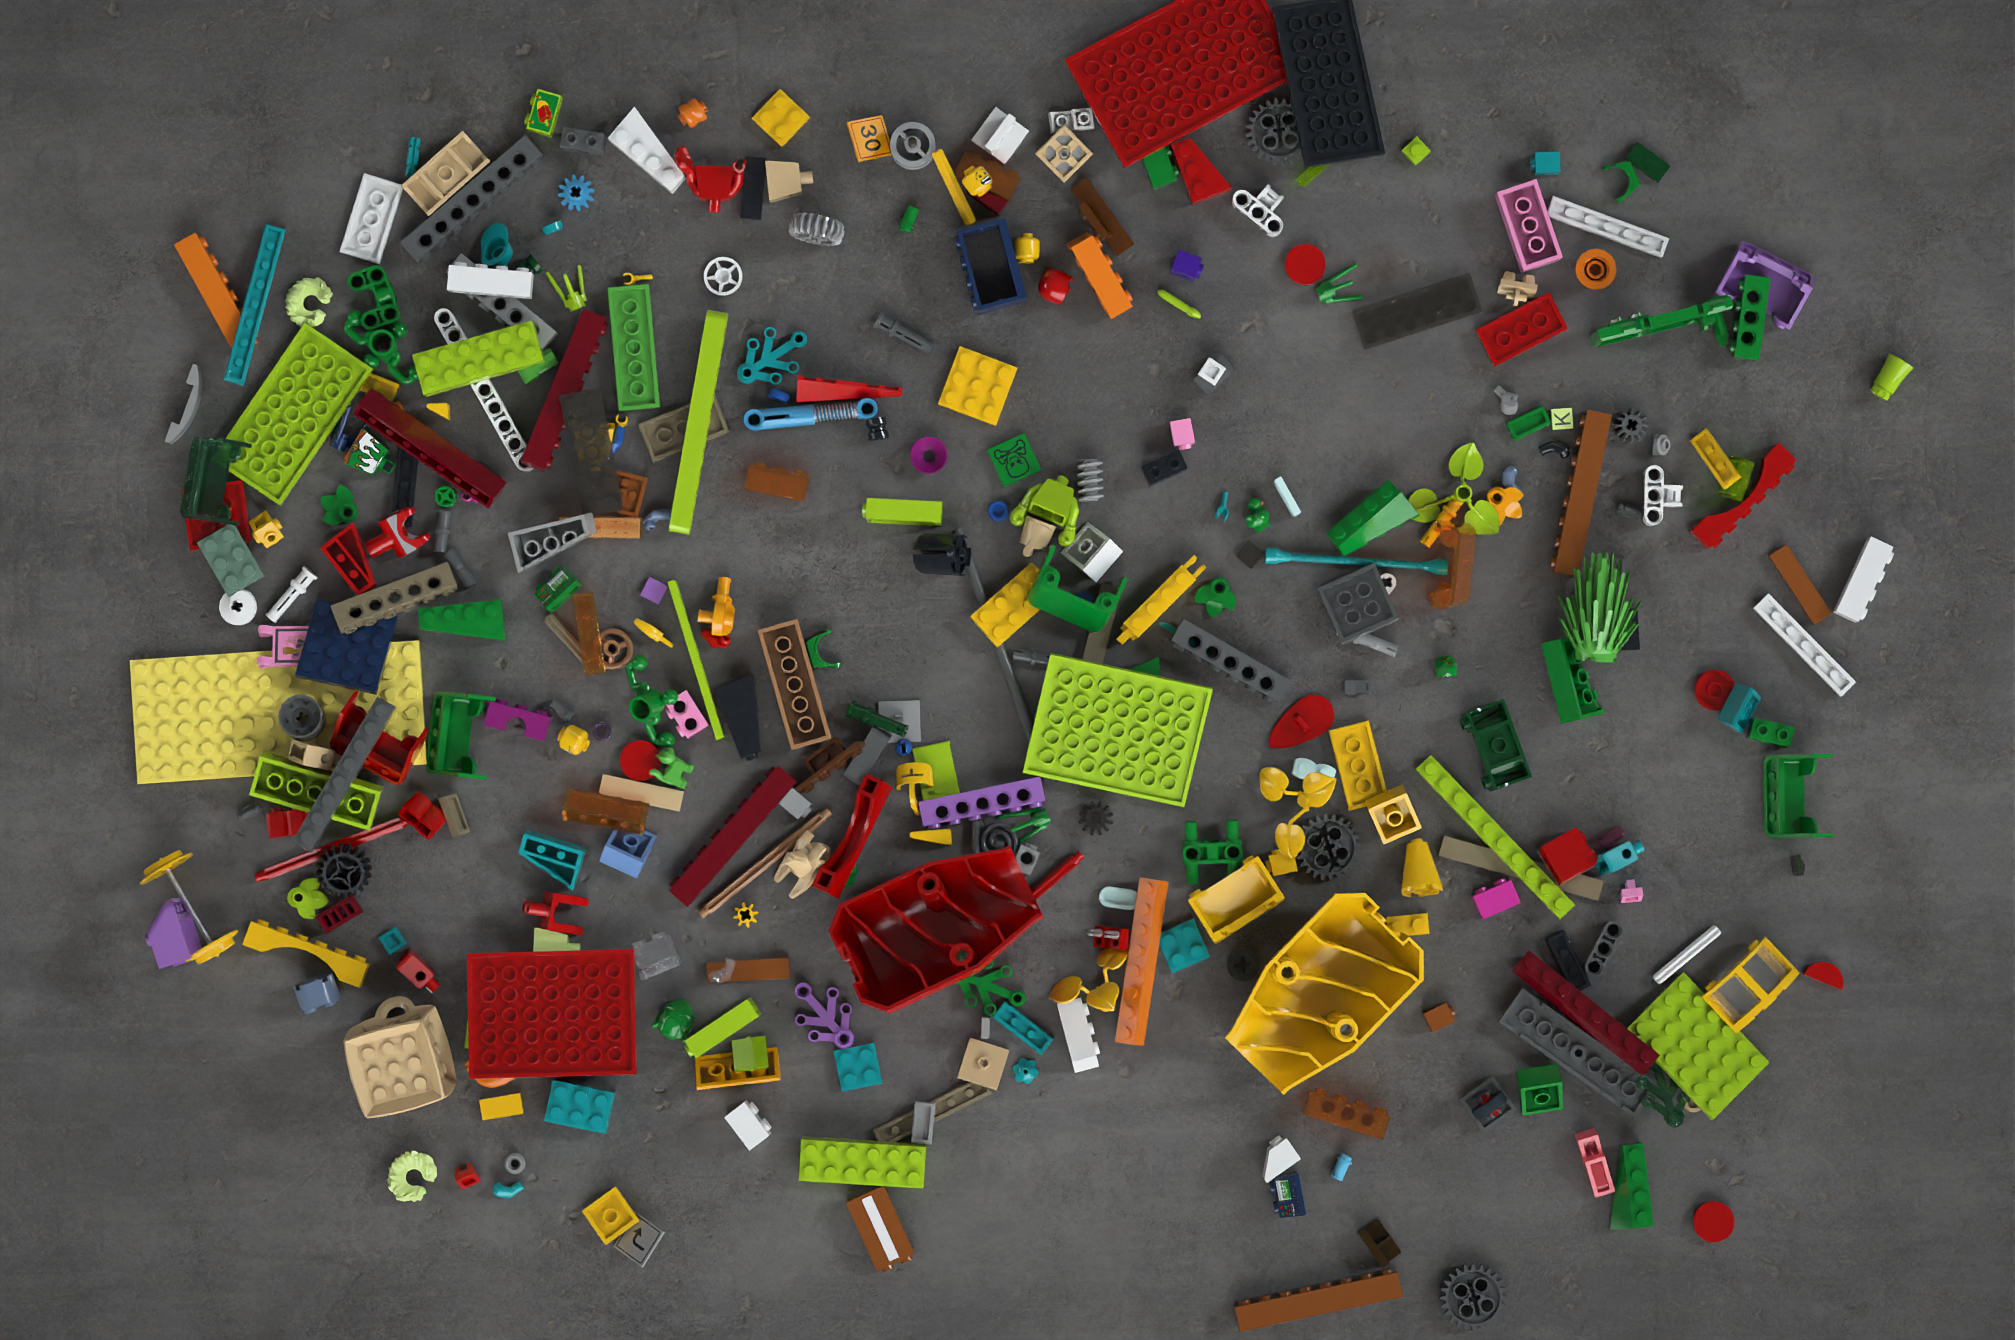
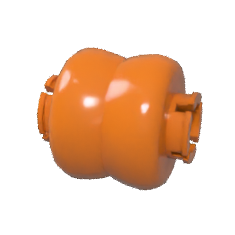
M692 98L678 108L680 114H677L683 126L687 124L690 128H693L699 122L707 119L705 112H708V109L702 100L698 102L696 98Z

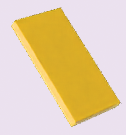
M1369 720L1328 731L1349 811L1366 807L1365 800L1387 791Z

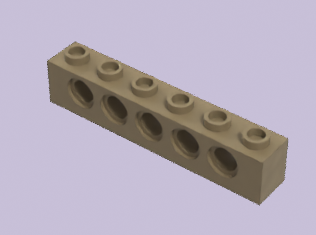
M448 562L331 605V610L340 633L350 634L355 632L358 627L364 625L371 626L382 618L390 619L398 612L403 610L405 612L411 611L417 605L432 603L435 601V598L440 596H451L458 589ZM431 582H438L439 586L437 588H430L429 584ZM413 589L420 591L415 596L410 595L409 592ZM394 596L400 597L397 603L390 602V599ZM373 604L381 605L378 610L370 609ZM354 611L361 612V615L359 617H351V614Z

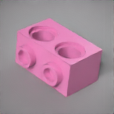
M685 690L678 695V701H683L686 705L683 712H676L675 704H666L667 708L664 710L671 720L675 718L678 726H676V729L682 737L686 736L689 739L708 727L709 724L689 692ZM690 718L695 719L697 722V726L693 730H688L685 725L686 721Z

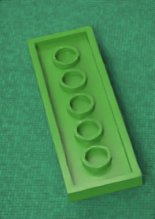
M649 284L608 288L618 409L619 411L660 408Z

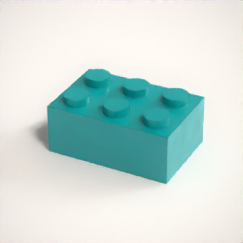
M554 1079L551 1085L544 1121L606 1134L616 1091Z

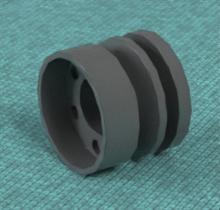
M294 695L281 705L279 723L282 729L293 739L310 741L317 738L323 732L326 725V714L323 707L312 697ZM303 714L309 717V719L305 720V724L299 721Z

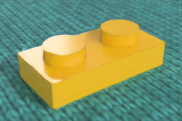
M1427 913L1386 917V925L1393 926L1399 933L1403 932L1408 936L1429 934Z

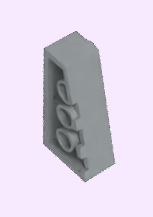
M592 512L509 532L508 536L517 572L527 571L597 533Z

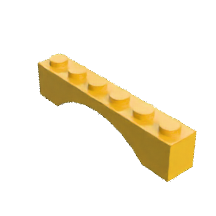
M257 919V922H250L242 945L260 952L279 947L306 950L326 962L335 972L339 981L358 988L362 987L370 963L366 962V958L356 954L353 958L346 955L347 951L335 947V950L327 948L328 944L318 940L315 943L307 941L308 937L296 933V936L288 934L289 930L277 926L276 929L269 927V922Z

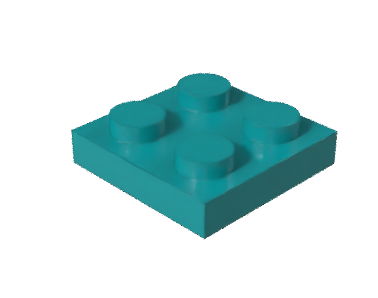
M1194 919L1161 932L1159 945L1172 973L1210 957Z
M874 1042L833 1051L842 1092L882 1084Z

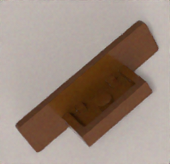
M1088 178L1083 179L1071 188L1072 193L1081 204L1078 206L1081 209L1079 212L1085 222L1089 221L1091 223L1093 234L1102 240H1106L1117 256L1134 245V242Z
M833 737L803 760L812 776L794 790L805 794L815 788L814 784L828 779L831 776L830 772L844 767L847 764L846 760L850 757L854 758L863 752L862 748L866 746L865 742L857 741L848 749H845L840 739Z

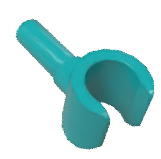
M1223 492L1220 507L1214 516L1215 520L1218 519L1219 514L1224 516V522L1228 517L1229 510L1226 508L1228 492Z

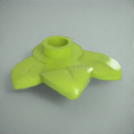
M317 878L303 880L299 887L291 889L287 895L288 903L292 907L297 908L299 915L305 919H314L315 909L322 908L329 902L327 896L318 891L320 883H318ZM296 894H300L302 897L299 902L294 899Z

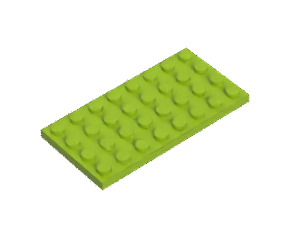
M304 323L212 460L281 506L345 413L347 406L351 404L374 369Z

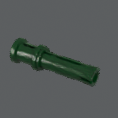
M855 700L851 701L846 712V717L856 718L865 725L873 724L903 738L907 734L905 730L909 728V725L874 712L872 707L866 708L861 706Z

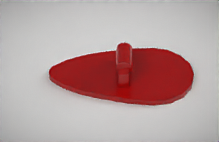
M1308 695L1301 698L1275 725L1268 741L1269 746L1281 749L1289 748L1325 733L1332 726L1334 720V709L1331 703L1320 695Z

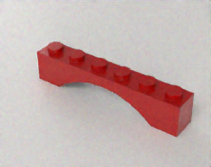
M1777 443L1761 459V469L1757 482L1745 500L1727 512L1705 516L1690 533L1706 549L1711 547L1715 549L1723 541L1721 536L1725 532L1730 534L1737 527L1735 522L1740 517L1742 519L1746 518L1752 511L1750 507L1754 503L1758 505L1766 497L1764 493L1769 488L1773 490L1781 482L1779 478L1784 473L1788 475L1795 468L1793 464L1797 459L1780 443Z
M865 774L857 791L854 812L848 829L835 852L820 867L812 883V886L819 891L839 899L892 790V787L886 782Z

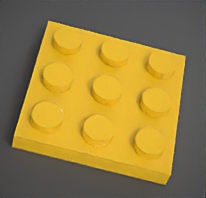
M959 346L938 405L996 426L1018 368Z

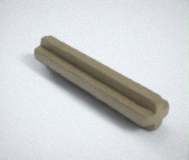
M550 613L544 618V622L581 663L586 664L591 659L590 654L553 614Z

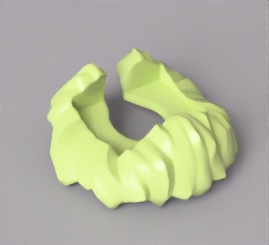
M319 277L315 279L303 278L301 281H296L297 284L288 289L285 308L290 316V320L296 322L300 327L304 323L315 327L324 321L326 314L320 309L314 311L306 310L303 304L304 299L307 296L314 295L322 303L327 304L330 303L333 293L330 287H327L325 282Z
M416 1151L405 1152V1154L395 1158L391 1167H389L387 1182L389 1190L396 1195L395 1198L397 1200H412L413 1202L422 1200L423 1195L426 1194V1189L423 1186L410 1185L406 1180V1174L408 1171L416 1169L421 1172L426 1181L434 1182V1179L437 1177V1167L434 1165L433 1158L425 1153H418Z

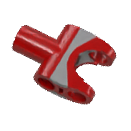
M413 506L397 510L378 521L383 532L365 541V546L370 556L374 558L393 548L398 558H401L415 551L431 538L428 532L422 535H415L406 530L405 520L416 512Z

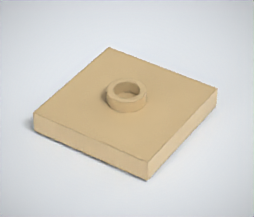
M970 1038L957 1078L997 1090L1009 1050Z

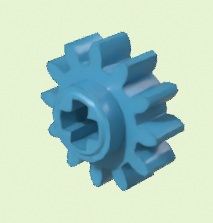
M572 175V181L564 178L566 186L559 185L563 193H559L558 197L565 198L561 204L565 206L569 203L568 209L570 211L573 210L574 206H576L578 212L581 211L582 205L585 208H589L587 201H594L589 195L595 192L592 188L588 189L592 184L591 181L584 183L585 178L583 175L579 180H577L575 175ZM574 189H581L579 192L580 197H572L574 194L572 191Z

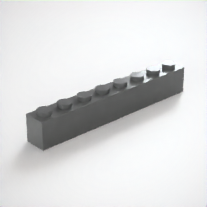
M377 696L294 837V844L310 853L313 852L395 712L396 707Z

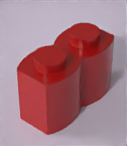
M416 792L398 813L406 823L413 826L419 834L428 840L446 823L443 810L433 805L426 795Z
M283 808L270 809L271 813L266 814L268 837L295 836L307 817L308 812L291 808V811H283Z

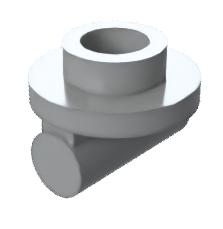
M1653 434L1652 455H1666L1670 449L1668 437L1663 434Z

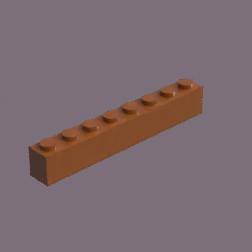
M1586 410L1585 414L1580 416L1579 426H1582L1581 434H1577L1575 446L1578 447L1577 454H1573L1571 459V466L1574 468L1572 475L1569 474L1567 479L1568 495L1565 494L1562 507H1565L1564 515H1560L1558 527H1561L1560 535L1555 537L1554 547H1557L1556 555H1552L1550 567L1553 568L1552 573L1574 577L1573 568L1576 570L1581 568L1612 417L1611 414Z
M1388 1268L1380 1270V1274L1373 1276L1371 1272L1360 1275L1359 1279L1352 1280V1277L1339 1279L1340 1283L1336 1284L1328 1281L1319 1283L1317 1288L1311 1289V1286L1300 1287L1299 1291L1291 1293V1290L1278 1292L1279 1296L1271 1297L1270 1294L1258 1297L1257 1301L1250 1302V1299L1240 1300L1238 1305H1234L1239 1330L1243 1332L1403 1297L1398 1272Z

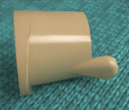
M1027 515L1019 541L1026 545L1023 549L1024 556L1030 557L1034 549L1044 552L1056 526Z

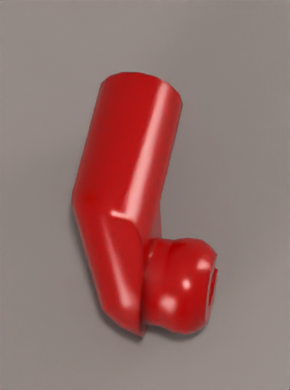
M708 627L700 633L712 648H726L730 645L731 638L729 635H712Z

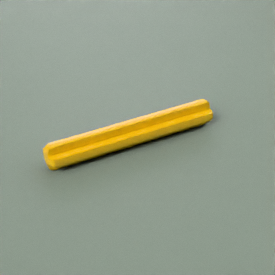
M938 149L932 153V157L966 226L971 225L976 221V218L944 151Z

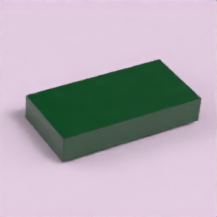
M1639 142L1634 145L1625 158L1626 161H1631L1634 167L1656 183H1659L1670 168L1669 164Z

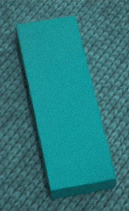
M1006 1001L1002 1003L992 1016L1040 1055L1043 1054L1054 1039Z

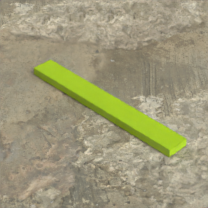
M676 580L668 581L667 583L715 738L718 741L724 739V732Z

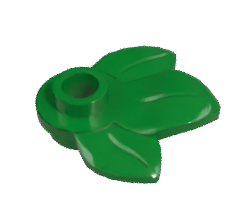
M339 485L336 495H326L320 498L323 508L327 511L322 519L325 523L335 526L341 522H353L358 517V508L353 504V494L345 486ZM346 509H351L352 514L350 516L345 515Z
M1216 577L1210 581L1209 585L1198 589L1194 602L1205 604L1207 613L1211 618H1214L1222 612L1224 607L1234 610L1236 598L1229 590L1227 580L1222 577ZM1221 584L1223 586L1222 591H1216L1215 585Z

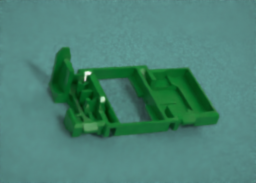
M1726 294L1710 298L1699 305H1692L1688 308L1656 316L1643 315L1642 312L1631 314L1626 320H1623L1622 317L1614 318L1607 322L1608 325L1605 328L1597 329L1589 336L1591 345L1596 348L1697 322L1700 333L1708 330V325H1712L1718 343L1721 347L1727 346L1729 335L1722 311H1730L1732 309V298Z

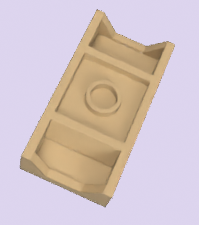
M462 131L401 186L430 217L492 163Z

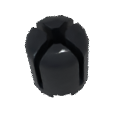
M930 533L918 536L913 550L947 553V556L913 554L915 568L923 574L965 575L962 573L965 567L970 566L971 548L967 547L964 539L968 537L960 534Z

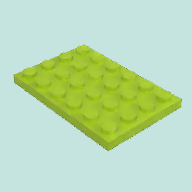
M1682 972L1627 1029L1660 1055L1655 1062L1709 1119L1713 1120L1770 1062L1740 1031L1735 1033L1702 998L1704 993Z

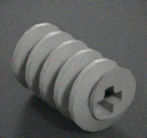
M1079 459L1077 461L1083 464L1078 465L1077 469L1083 472L1077 474V477L1083 480L1077 482V485L1083 487V489L1078 490V494L1084 497L1079 498L1078 501H1098L1099 498L1104 497L1103 494L1098 493V490L1103 489V486L1097 484L1103 481V478L1097 476V474L1103 472L1102 469L1097 468L1103 462L1097 459Z

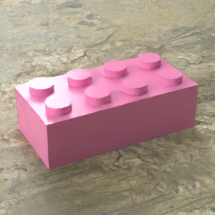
M1537 179L1495 194L1521 273L1560 261L1563 258Z

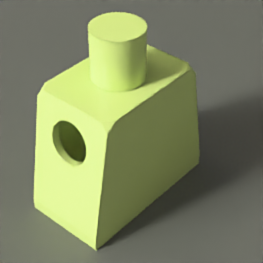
M539 927L534 928L533 952L576 951L581 949L580 943H569V934L549 931Z

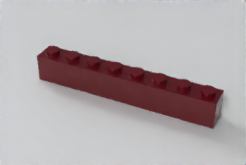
M586 309L582 310L522 457V464L545 472L546 467L550 469L554 457L551 456L553 449L558 450L562 440L559 437L561 430H566L570 421L567 415L569 411H574L578 400L574 399L577 392L581 393L585 381L582 380L584 373L589 374L593 362H590L592 354L596 355L599 350L600 343H597L599 336H604L608 325L605 324V317Z
M371 388L358 402L353 413L354 416L489 509L502 494L507 482L502 480L500 476L489 471L483 464L469 457L467 453L459 450L450 441L436 434L431 428L426 427L414 416L409 415L398 405L386 399L381 393Z
M772 766L765 774L767 779L762 784L758 782L751 790L754 794L749 799L745 797L737 806L740 810L735 815L731 813L724 821L726 826L721 831L717 829L710 837L713 841L708 846L704 844L696 853L699 857L694 862L690 860L683 868L685 873L681 877L676 876L669 884L672 887L669 892L685 906L689 907L776 808L791 788L797 784V781L780 766L776 768Z
M1528 950L1512 970L1514 974L1641 1076L1651 1068L1660 1056L1531 951Z

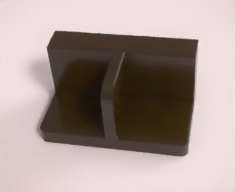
M1378 1219L1357 1232L1382 1268L1390 1264L1389 1261L1401 1253V1250Z

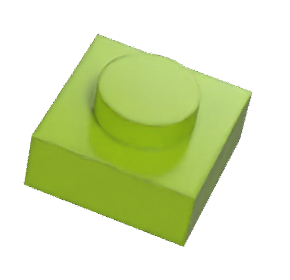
M1416 136L1401 152L1416 166L1431 150Z

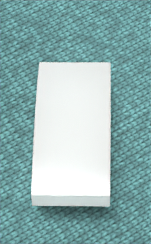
M1091 108L1048 113L1051 134H1055L1064 124L1071 132L1094 129Z

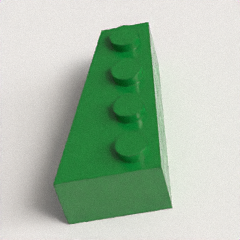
M501 599L418 609L421 630L507 641L503 600Z

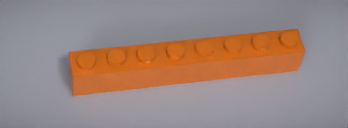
M1142 877L1139 879L1115 1042L1144 1046L1168 881Z

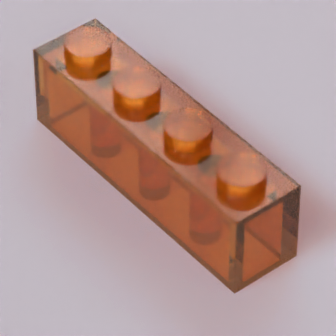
M568 788L563 805L562 820L644 835L650 803Z

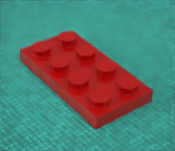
M1548 292L1475 330L1493 366L1496 367L1562 333L1568 327Z

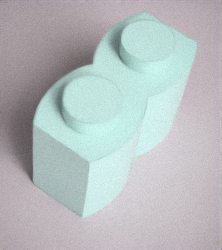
M1298 758L1294 761L1291 774L1296 778L1304 780L1305 776L1311 772H1319L1335 777L1336 770L1326 764L1316 765L1309 759Z

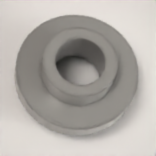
M512 1153L506 1157L505 1168L508 1172L518 1174L525 1168L526 1162L521 1154ZM516 1159L519 1161L518 1167L512 1166V1160Z

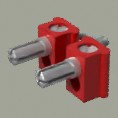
M1095 926V929L1087 930L1094 932L1087 933L1088 936H1094V947L1128 950L1130 929Z

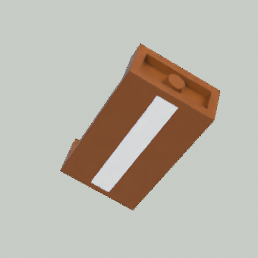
M879 1186L846 1201L876 1270H882V1272L894 1268L893 1264L901 1261V1264L912 1260V1255L915 1254L914 1248H912L885 1186Z

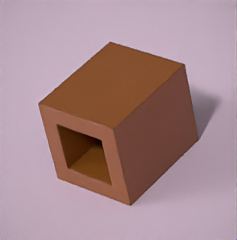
M1445 1002L1422 1013L1431 1032H1435L1455 1022L1453 1017L1456 1016L1452 1005L1447 1006Z

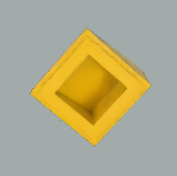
M427 404L429 410L450 420L449 404Z

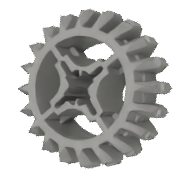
M804 212L793 214L789 222V233L795 239L813 243L814 245L835 246L842 242L845 226L833 218Z

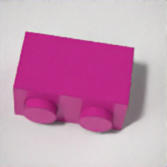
M1505 878L1493 882L1494 887L1487 889L1484 886L1474 891L1475 895L1471 897L1481 919L1521 903L1511 880L1506 881Z

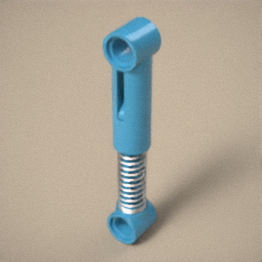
M864 398L861 401L850 403V405L846 403V405L839 404L837 406L835 404V406L831 405V407L824 405V407L820 406L819 408L817 406L815 408L813 404L758 410L751 409L745 413L744 423L749 430L759 431L815 425V422H818V420L825 422L826 419L827 421L829 419L832 421L837 418L838 420L840 418L843 420L844 418L847 419L849 417L851 419L853 417V419L867 420L876 417L878 407L871 398ZM865 404L873 406L871 414L867 415L862 412V407ZM752 415H758L760 422L753 426L749 424V418ZM785 416L783 419L765 420V418Z

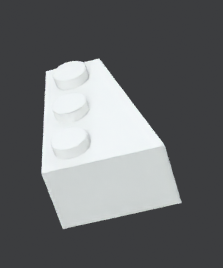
M1081 997L1069 1003H1058L1057 1007L1075 1073L1099 1067L1096 1055L1100 1054L1097 1042L1092 1041L1091 1035L1095 1033L1092 1022H1087L1086 1016L1090 1015L1087 1003L1082 1004Z

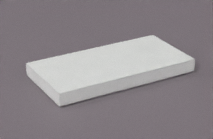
M363 174L339 252L380 264L403 191L401 184L369 174Z

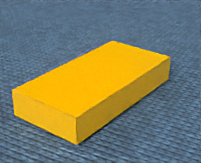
M521 1093L479 1100L482 1120L524 1114Z

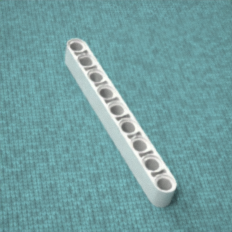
M442 308L435 313L434 320L447 344L455 343L450 340L451 333L458 331L460 334L458 341L467 339L451 311ZM449 314V322L446 324L440 323L441 315ZM487 379L470 384L517 468L523 472L532 471L534 468L529 466L523 468L520 465L527 444L491 380ZM484 385L490 387V392L486 396L480 394V389ZM499 403L500 411L492 414L490 411L491 405ZM503 421L510 422V429L506 432H502L500 429ZM513 439L520 440V447L516 450L510 447Z

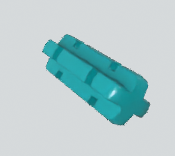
M417 137L409 138L408 145L410 148H408L407 167L405 168V176L409 178L417 172L416 167H418L420 151L418 147H420L421 140Z

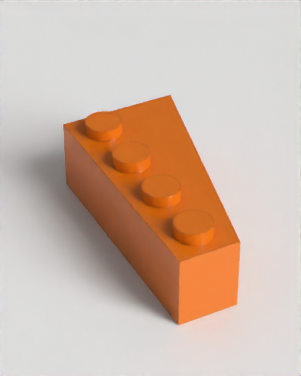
M1085 232L1066 244L1068 250L1073 251L1075 255L1074 260L1080 269L1084 270L1087 282L1092 289L1094 288L1097 299L1110 319L1133 307L1130 302L1133 299L1127 289L1124 291L1120 284L1123 281L1118 272L1114 273L1110 266L1113 263L1107 254L1103 255L1100 249L1103 246L1097 236L1093 237L1090 233Z

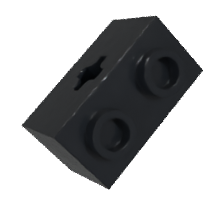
M1180 450L1141 467L1149 487L1188 469Z

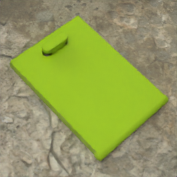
M950 741L912 748L915 762L927 763L933 771L934 787L920 783L923 801L960 793L950 749Z

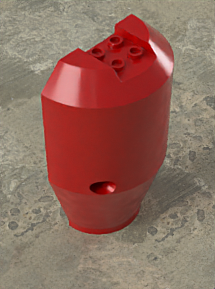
M1009 845L1002 849L928 862L839 904L828 931L843 960L847 961L852 969L851 972L856 980L852 985L861 1004L891 1014L980 972L1034 923L1044 917Z

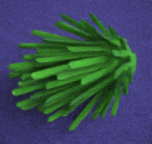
M1592 552L1590 568L1587 566V559L1583 556L1584 594L1581 571L1573 568L1575 595L1572 594L1571 598L1574 611L1570 598L1566 597L1567 604L1564 605L1561 596L1558 595L1569 626H1567L1562 618L1558 617V620L1575 649L1576 660L1585 661L1587 659L1595 662H1617V653L1639 625L1635 624L1636 622H1631L1642 601H1639L1635 609L1628 614L1633 598L1629 599V602H1625L1624 606L1623 602L1631 572L1627 573L1625 584V572L1621 574L1616 598L1622 558L1618 560L1617 569L1613 568L1614 553L1611 555L1609 566L1607 552L1603 554V557L1601 553H1598L1597 563L1595 564V554Z

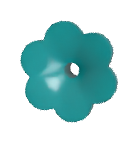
M1021 1058L1018 1064L1013 1066V1072L1016 1074L1015 1079L1018 1082L1024 1081L1026 1084H1030L1033 1078L1038 1076L1039 1072L1033 1060L1028 1061L1025 1058Z

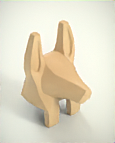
M806 830L796 841L792 852L786 853L774 877V881L777 883L782 881L790 872L799 878L789 894V897L792 899L805 892L812 885L820 867L831 857L829 846L818 842L810 843L814 837L810 830Z

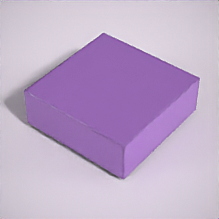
M649 577L640 595L659 605L668 586Z

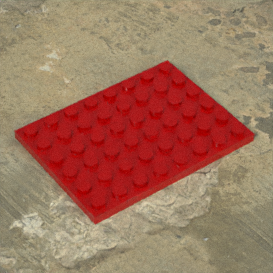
M634 949L467 953L469 1079L637 1074Z

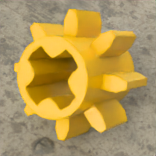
M743 902V908L735 907L738 915L733 918L740 920L738 926L746 923L747 928H749L750 921L757 923L754 915L758 914L759 911L754 912L752 910L754 904L746 907L745 902ZM748 909L751 919L743 920L741 911L745 912Z

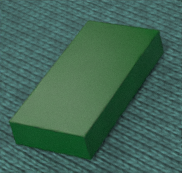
M1542 405L1505 424L1515 442L1552 424Z

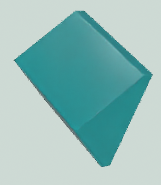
M1735 683L1717 720L1743 734L1761 699L1760 695L1750 687Z

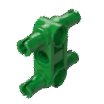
M1237 819L1226 820V838L1224 840L1197 839V821H1185L1182 863L1186 866V884H1198V865L1225 863L1227 864V876L1240 869L1239 864L1242 862L1243 851L1242 840L1239 838ZM1232 846L1239 849L1238 853L1234 856L1227 853V850ZM1195 848L1197 854L1194 857H1188L1186 855L1187 849Z

